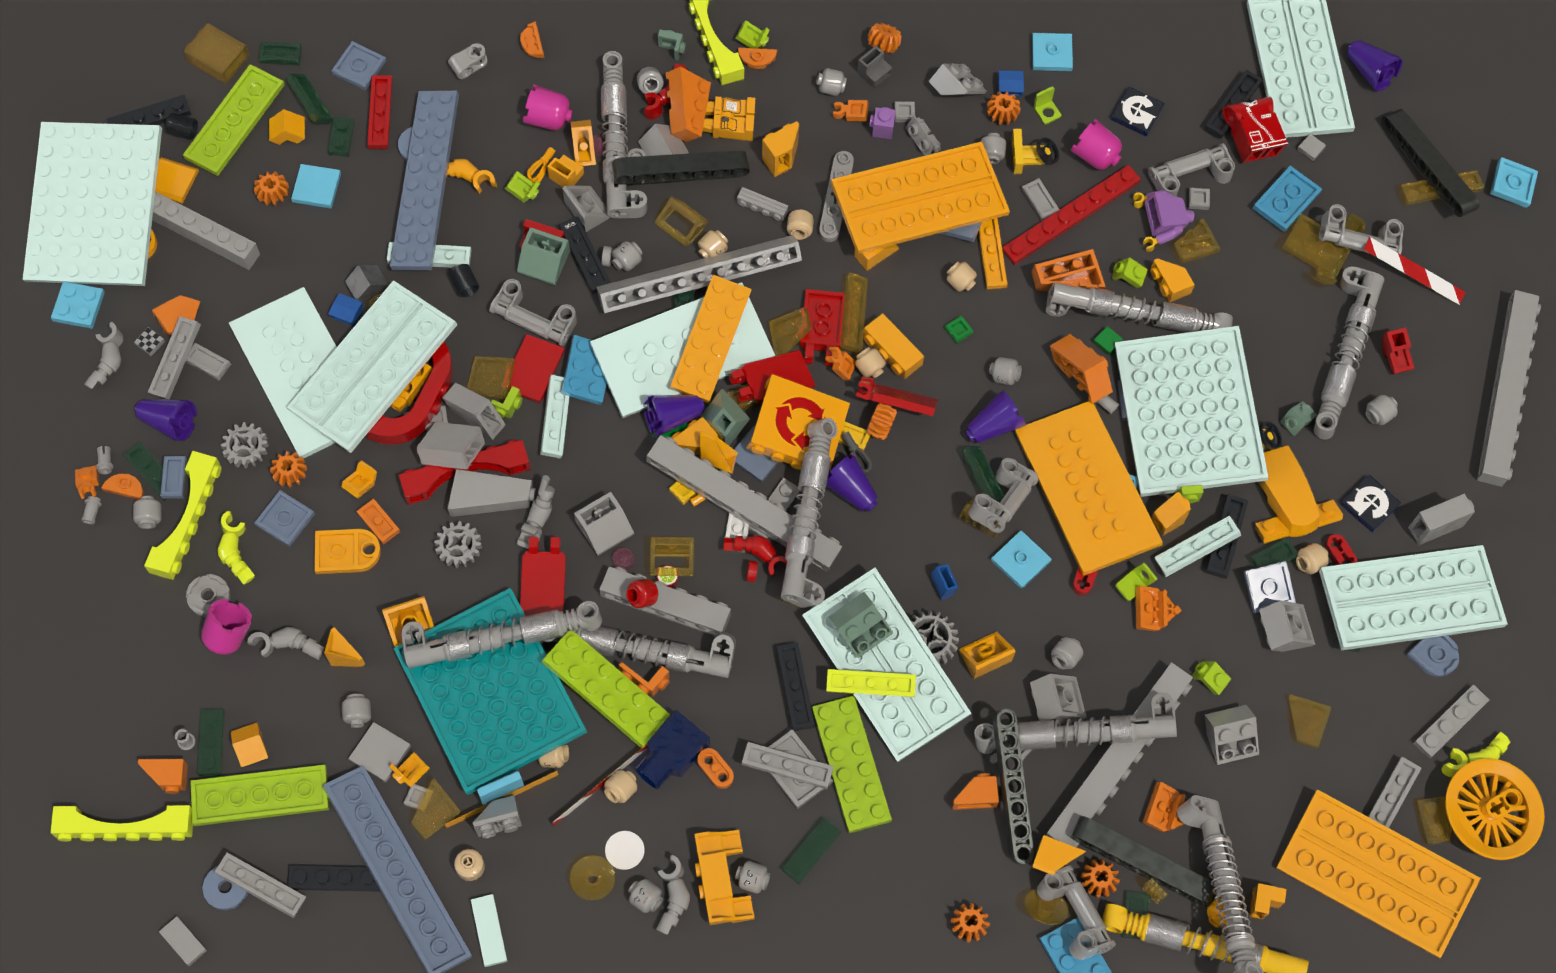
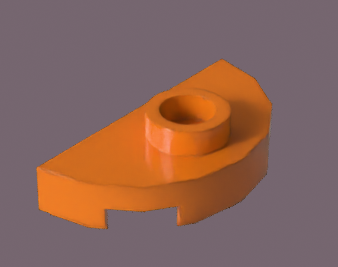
M535 21L528 24L527 28L523 30L520 35V42L524 52L529 56L544 58Z
M738 48V54L740 59L747 64V67L763 69L775 61L777 50Z
M130 474L111 476L101 487L103 491L137 500L144 496L141 483Z

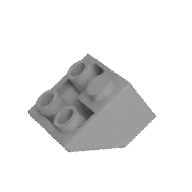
M942 64L929 80L940 95L985 94L987 92L983 87V83L970 73L971 70L965 64Z
M514 795L493 800L475 819L473 825L478 837L491 838L497 832L504 831L505 833H510L518 830L517 827L522 826Z

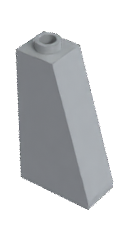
M456 469L448 511L450 516L456 517L529 508L530 502L535 500L536 488H533L532 480Z

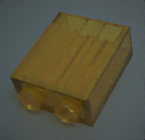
M208 23L198 31L195 39L186 46L184 51L188 63L224 84L228 83L250 56L245 44Z

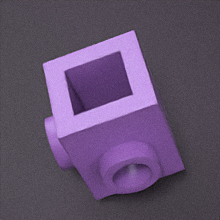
M876 107L875 115H871L869 127H873L872 137L892 139L896 110L887 107Z

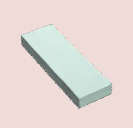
M494 895L471 899L484 966L488 967L508 962Z

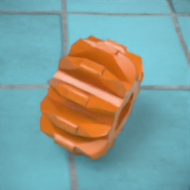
M876 23L869 30L868 44L872 47H879L886 54L889 52L894 53L898 46H900L901 32L889 24Z
M999 91L997 96L992 95L990 97V101L987 102V114L992 116V122L998 120L999 125L1002 122H1005L1007 125H1009L1010 121L1015 122L1021 110L1019 100H1015V94L1009 96L1008 91L1005 94Z
M268 171L266 176L259 174L260 180H255L254 193L257 195V199L260 202L264 201L267 206L271 202L276 206L277 201L283 202V197L288 196V182H286L283 175H278L276 171L272 175Z
M878 404L868 426V434L877 439H886L897 414L896 409L887 404Z
M286 451L283 457L278 454L279 460H272L273 467L270 468L271 474H274L273 480L279 481L282 487L287 483L288 487L291 488L293 482L300 485L299 478L305 479L306 475L304 472L307 471L304 458L299 457L296 452L290 456L289 451Z
M1101 859L1099 865L1096 860L1091 861V866L1085 865L1084 870L1086 872L1081 874V878L1086 880L1082 883L1083 887H1090L1087 891L1089 895L1096 891V898L1100 897L1101 892L1105 897H1108L1110 895L1109 891L1113 893L1116 891L1115 885L1119 884L1120 880L1115 877L1119 873L1118 870L1111 871L1113 863L1105 866V860ZM1100 875H1102V876L1104 877V879H1103L1102 881L1098 882V881L1096 880L1097 877H1099Z
M970 903L969 909H967L965 904H962L961 911L957 909L954 911L956 917L951 918V923L956 926L952 928V931H960L958 939H962L965 935L967 936L966 942L970 943L972 936L975 941H979L980 935L985 936L987 934L984 928H988L990 923L983 921L988 918V914H980L983 909L982 906H979L976 911L974 910V903ZM973 919V925L967 926V921Z

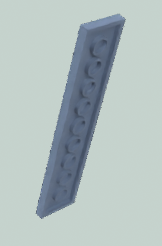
M458 91L418 92L390 263L392 270H432L459 100Z
M364 765L324 784L323 789L426 973H444L470 959L472 955Z

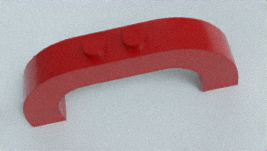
M445 342L430 357L434 364L432 372L411 411L399 418L381 416L366 434L367 439L380 444L397 445L413 440L426 430V426L431 423L434 415H438L441 409L442 397L449 391L453 377V364Z

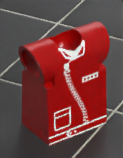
M1270 96L1255 99L1251 103L1240 102L1226 105L1222 109L1224 120L1231 127V133L1242 163L1278 156L1288 144L1278 117L1273 112L1274 103Z

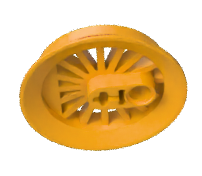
M1479 759L1464 765L1452 777L1445 798L1446 814L1454 833L1466 847L1478 855L1489 859L1509 860L1525 854L1536 844L1543 830L1544 807L1536 786L1524 772L1502 760ZM1473 777H1477L1479 788L1472 779ZM1485 777L1491 778V779H1490V785H1489V791H1488L1487 782H1486V778H1485ZM1500 781L1504 785L1496 795L1497 783ZM1464 783H1466L1472 793L1462 787ZM1458 794L1463 796L1469 802L1457 799ZM1506 797L1510 800L1511 805L1506 801ZM1460 807H1463V808H1466V809H1469V810H1473V811H1465V812H1463ZM1522 811V818L1508 813ZM1478 816L1471 821L1467 819V817ZM1480 821L1474 829L1472 825ZM1510 822L1522 825L1521 830L1517 829ZM1483 829V831H1482V838L1480 839V837H1479L1478 835H1479V833L1481 832V830ZM1508 832H1510L1512 835L1516 837V840L1514 842L1508 834ZM1490 835L1493 847L1488 846ZM1499 835L1506 844V847L1501 846Z

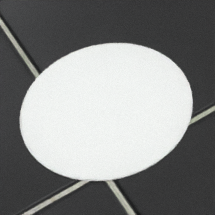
M620 831L612 835L607 841L605 855L609 863L615 868L622 870L631 869L642 860L644 844L635 833Z

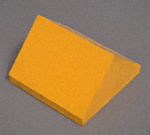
M424 596L382 609L394 647L403 643L402 629L407 623L418 622L422 625L424 631L434 627Z
M997 631L958 649L973 679L1012 662L1015 655V649Z

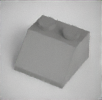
M1280 600L1259 610L1261 614L1260 620L1265 628L1266 640L1271 650L1285 652L1316 645L1303 604Z
M1048 674L1030 682L1031 693L1040 722L1054 720L1055 725L1056 720L1063 724L1067 723L1068 719L1073 722L1078 721L1080 718L1082 720L1087 718L1076 677Z

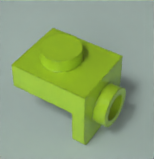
M744 21L735 39L749 48L758 49L760 46L764 47L768 42L769 37L767 35L770 29L766 27L764 30H760L748 21Z
M517 171L505 189L525 203L527 200H533L539 192L537 187L540 182L536 181L533 183Z
M1129 257L1118 261L1114 265L1112 279L1116 281L1122 278L1134 287L1139 288L1143 285L1148 269Z
M512 386L503 404L495 400H491V403L501 418L505 416L511 419L515 409L518 410L520 408L523 398H521L520 389Z
M1203 485L1181 486L1179 493L1182 497L1187 498L1189 503L1199 502L1204 493Z
M1215 661L1200 662L1192 674L1194 680H1201L1214 695H1220L1231 680Z

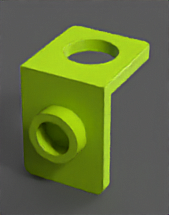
M1053 86L1037 93L1033 106L1045 125L1061 118V113L1052 101L1055 90ZM1051 109L1054 115L1046 117L1043 115V110Z
M1142 563L1122 578L1115 586L1124 598L1130 601L1136 596V587H1147L1155 582L1157 577L1145 563ZM1142 570L1148 574L1149 579L1143 575Z

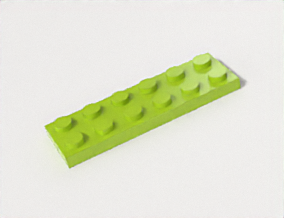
M250 64L184 152V159L219 176L285 86L284 81Z
M569 630L542 660V663L641 749L670 716L665 709L574 631Z
M850 696L813 706L812 712L828 765L834 766L831 776L848 833L892 822L855 697Z
M317 765L191 780L193 826L329 810V798L323 789V785L328 783L327 766Z

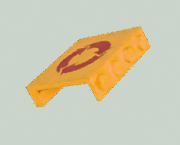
M772 374L766 382L764 389L767 390L752 439L746 448L750 449L754 454H764L776 462H785L791 464L793 468L801 470L804 454L809 449L810 438L807 432L809 424L821 419L831 418L837 425V434L831 439L830 471L850 403Z

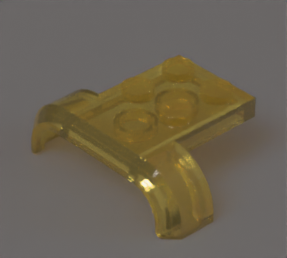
M1353 213L1347 216L1345 229L1359 233L1365 230L1366 224L1363 219ZM1301 214L1282 248L1315 267L1314 280L1324 286L1334 285L1337 282L1336 277L1351 249L1337 246L1334 242L1319 241L1321 225Z

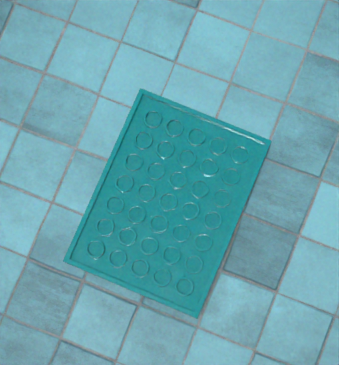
M509 588L425 631L429 642L442 639L444 635L466 630L468 632L469 629L477 631L480 626L485 629L490 628L491 624L499 626L503 621L509 627L512 626L513 619H516L520 624V618L525 617V614L512 589ZM415 637L414 643L419 644ZM523 639L516 640V647L513 646L512 642H508L504 650L500 647L493 649V653L491 650L483 651L482 655L479 652L474 653L472 657L467 659L463 658L451 662L443 660L413 668H408L406 664L403 643L393 648L467 796L477 791L478 788L508 775L587 733L560 679L542 663V660L547 655L539 641L526 645Z

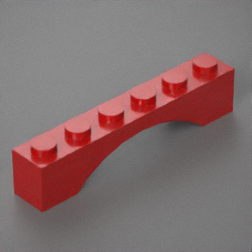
M511 440L505 445L498 447L490 446L486 450L479 452L468 469L459 470H490L512 476L529 471L531 468L523 440ZM425 465L424 468L417 470L409 469L400 474L399 478L407 504L411 505L428 500L443 483L455 477V472L458 468Z

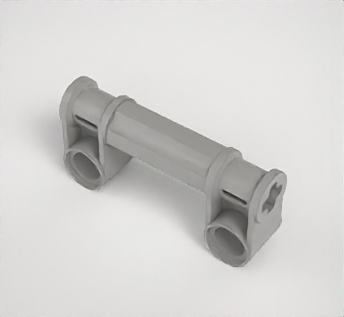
M1222 143L1216 148L1210 150L1207 148L1165 162L1164 165L1156 168L1149 167L1148 174L1157 191L1165 190L1177 197L1180 182L1177 179L1178 176L1209 167L1214 179L1221 184L1230 182L1235 164L1228 153L1226 145Z
M1332 205L1322 215L1319 241L1324 242L1326 240L1334 242L1337 246L1368 253L1363 249L1369 237L1401 255L1404 227L1399 220H1389L1378 231V237L1345 229L1347 212L1342 205Z
M515 279L505 281L499 293L493 299L489 312L492 314L497 313L505 317V320L545 339L550 338L563 347L577 324L574 307L568 304L560 306L552 321L518 306L523 298L521 284ZM510 290H517L514 294L508 293ZM571 315V318L563 319V316Z
M1012 458L1003 459L995 475V479L999 484L1009 488L1001 502H997L989 495L978 494L969 510L971 519L996 533H1000L1005 529V523L1012 519L1031 492V487L1036 485L1039 479L1036 472L1026 468Z
M1069 865L1055 871L1054 875L1046 874L1037 887V894L1045 901H1051L1066 895L1085 929L1073 940L1069 946V951L1074 958L1084 960L1091 956L1108 952L1115 947L1116 943L1110 939L1105 930L1107 927L1091 902L1082 883L1078 882L1073 874V867Z

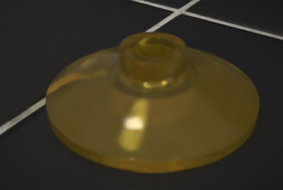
M585 856L578 860L571 870V887L579 897L585 900L594 901L602 899L611 892L615 884L614 869L610 862L601 856ZM591 876L597 877L595 883L589 882Z
M1037 889L1031 890L1025 897V908L1035 920L1047 925H1058L1066 920L1069 908L1062 897L1045 901L1038 896Z

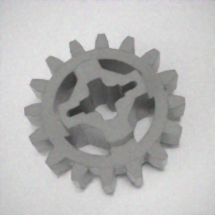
M243 422L242 427L239 428L235 424L234 431L227 430L229 436L222 437L225 443H222L221 447L224 450L222 452L224 457H228L227 460L230 464L234 462L237 468L240 464H243L244 468H247L249 463L256 466V460L263 461L261 455H267L265 448L269 447V444L265 441L267 440L266 434L263 433L260 427L256 429L253 423L247 427L246 423Z
M461 521L458 522L457 526H454L451 522L449 529L443 526L444 533H437L439 540L434 542L435 546L438 547L435 550L437 555H440V561L446 560L447 566L454 563L456 568L459 567L460 563L467 567V561L474 563L473 556L479 557L480 553L477 549H482V544L479 542L481 537L476 535L477 529L472 528L470 530V524L467 523L465 526H462ZM448 540V544L444 549L445 541ZM471 541H472V547H471V549L469 550V549H468V546L471 544Z

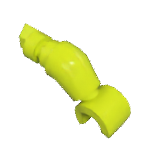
M226 511L221 518L224 534L217 552L222 563L227 564L233 574L244 585L249 583L255 576L247 564L241 561L242 558L238 550V537L244 533L246 529L245 523L240 522L237 527L228 526L232 522L231 511Z
M1500 732L1489 746L1481 749L1479 752L1465 754L1463 751L1453 748L1450 758L1456 760L1458 765H1453L1450 762L1446 763L1441 769L1442 773L1448 777H1453L1460 768L1472 761L1499 759L1511 742L1506 735Z

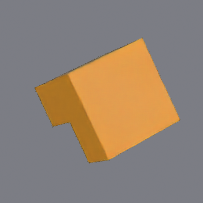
M283 109L269 119L270 142L280 145L288 140L298 144L305 139V117Z
M562 155L560 159L554 158L547 166L549 179L561 187L574 186L584 174V167L565 155Z
M258 722L231 731L232 745L241 767L268 758V752Z
M1258 883L1252 891L1249 917L1264 919L1269 914L1270 907L1279 909L1285 903L1287 889Z

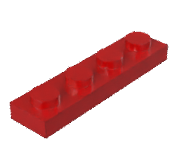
M372 75L368 149H389L392 75Z

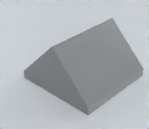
M654 124L638 141L640 148L646 153V156L689 153L683 141L671 135L670 125Z
M564 186L562 188L564 203L574 217L578 216L585 232L611 218L607 215L606 206L591 186Z

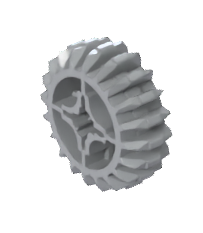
M931 610L928 611L927 616H925L923 611L919 613V618L916 615H912L911 622L916 629L930 625L927 630L919 629L918 633L925 644H927V637H930L931 632H933L932 641L929 642L927 647L929 650L943 649L938 653H934L933 656L939 665L940 662L944 665L947 664V658L952 659L954 656L952 652H956L958 648L955 645L959 642V638L955 637L958 631L952 629L954 623L950 622L947 624L948 617L945 616L941 619L940 612H937L936 616H932ZM937 628L944 633L947 641L937 634Z

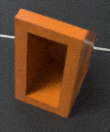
M138 759L140 767L165 793L178 794L179 791H186L188 764L184 759Z
M983 773L974 777L954 799L952 810L997 808L999 799L996 776Z

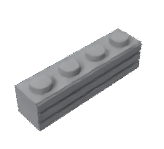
M742 187L737 196V203L740 206L748 207L752 211H758L764 216H770L777 221L783 222L788 213V205Z

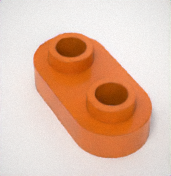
M712 748L702 750L698 755V765L717 788L726 789L730 787L734 780L732 769L716 750ZM711 758L713 762L712 764H706L705 760ZM720 775L727 777L725 781H720L718 778Z

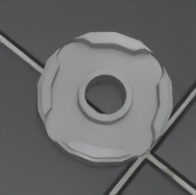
M206 574V576H199L188 586L186 591L187 603L194 613L206 617L213 602L220 599H229L230 601V589L227 583L217 575ZM206 591L214 592L210 600L203 599V594Z

